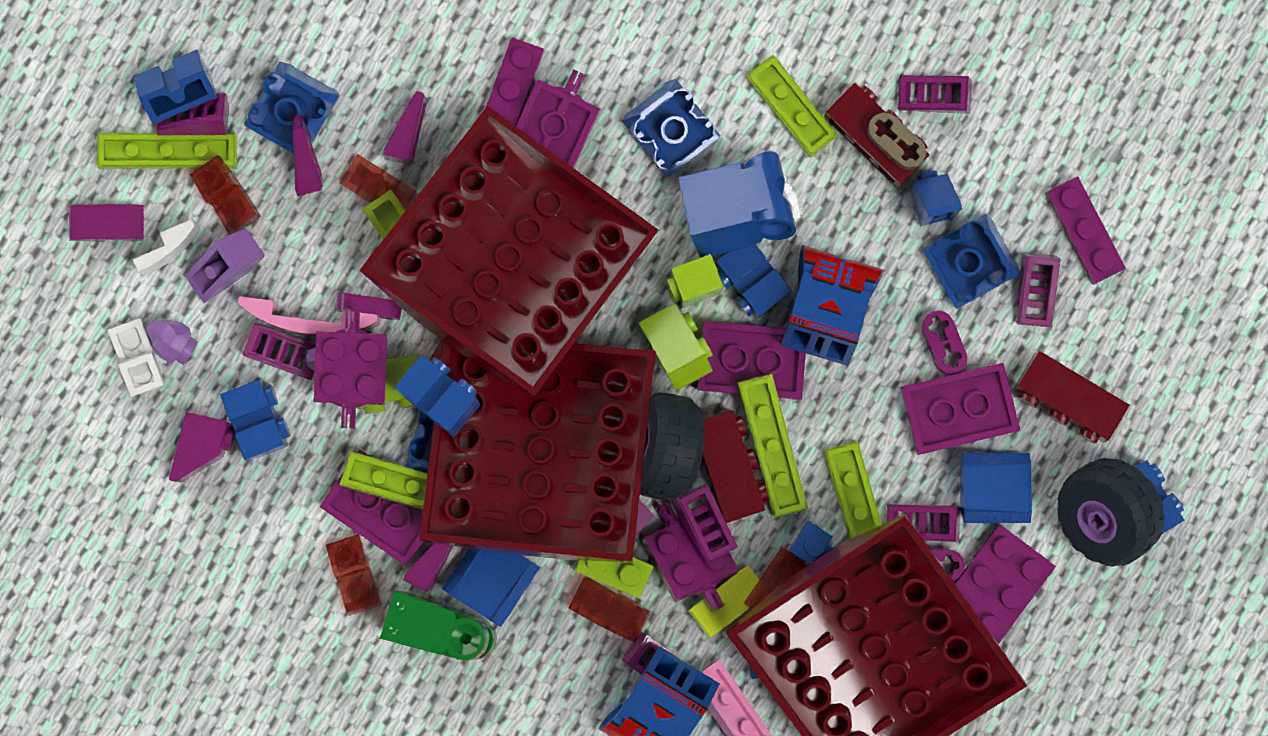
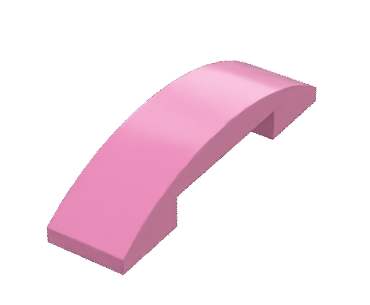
M242 296L238 298V304L261 321L283 331L316 337V331L336 332L345 329V310H343L341 324L278 316V304L274 301ZM352 311L351 322H354V312H353V311ZM360 313L359 330L368 331L379 326L381 318L375 314Z

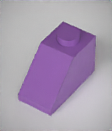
M244 228L216 241L184 276L202 302L206 303L248 274L265 255L248 230Z

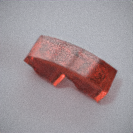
M215 156L190 174L205 202L213 206L228 234L244 229L261 217L243 186L220 156Z
M357 534L326 544L333 574L338 582L346 613L351 616L381 606L382 602L360 535Z
M781 546L743 604L750 609L754 608L785 580L808 565Z
M583 577L568 607L584 618L632 642L637 641L651 613L649 609L627 596L617 594L589 577Z

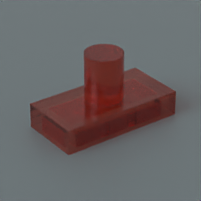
M357 154L339 182L340 185L369 203L392 190L405 210L417 193L416 190Z

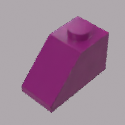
M186 412L169 480L182 483L222 459L225 450L231 451L235 439V431L231 430L232 423Z

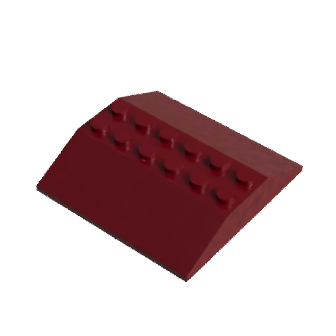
M487 106L364 263L360 272L414 320L463 356L530 396L535 397L659 230Z
M445 342L442 363L451 370L447 376L457 383L462 378L477 391L474 397L478 400L480 406L454 438L434 422L419 540L496 553L554 559L633 562L656 351L574 343L536 396L532 397L476 365Z
M905 514L849 539L785 580L726 631L727 636L801 736H949L1027 687L1023 677Z

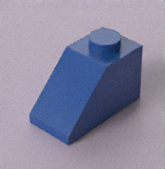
M937 171L917 175L918 181H914L910 186L920 226L953 219L962 210L960 199L948 173L939 176Z

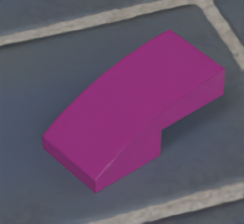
M97 204L69 206V241H142L144 239V205Z

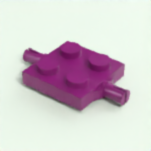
M572 69L565 88L553 87L537 79L516 127L573 168L601 111L600 108L585 102L577 94L586 75Z
M345 308V329L336 332L316 331L313 402L332 403L342 407L340 428H347V416L349 414V428L356 429V408L367 404L385 405L388 334H369L359 330L361 309L354 308V322H351L352 308Z
M666 501L664 505L661 503L656 509L660 513L665 525L661 530L644 537L643 544L674 602L676 603L690 595L703 594L711 612L716 611L717 608H722L725 604L722 602L715 587L722 580L736 574L738 571V567L731 554L728 552L705 563L680 518H677L670 502ZM704 512L694 518L699 523L709 518L707 512ZM712 524L700 531L705 536L717 529ZM720 536L708 542L707 545L711 549L723 543V540Z

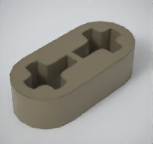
M879 113L871 119L867 128V134L876 147L902 169L912 170L921 165L926 155V149L923 142L890 113ZM877 122L881 125L886 122L890 123L889 132L896 139L893 141L885 134L881 137L877 136L878 127L875 124ZM900 142L906 148H910L912 145L917 148L915 156L918 159L916 161L912 158L907 161L903 160L902 155L904 151L897 143Z

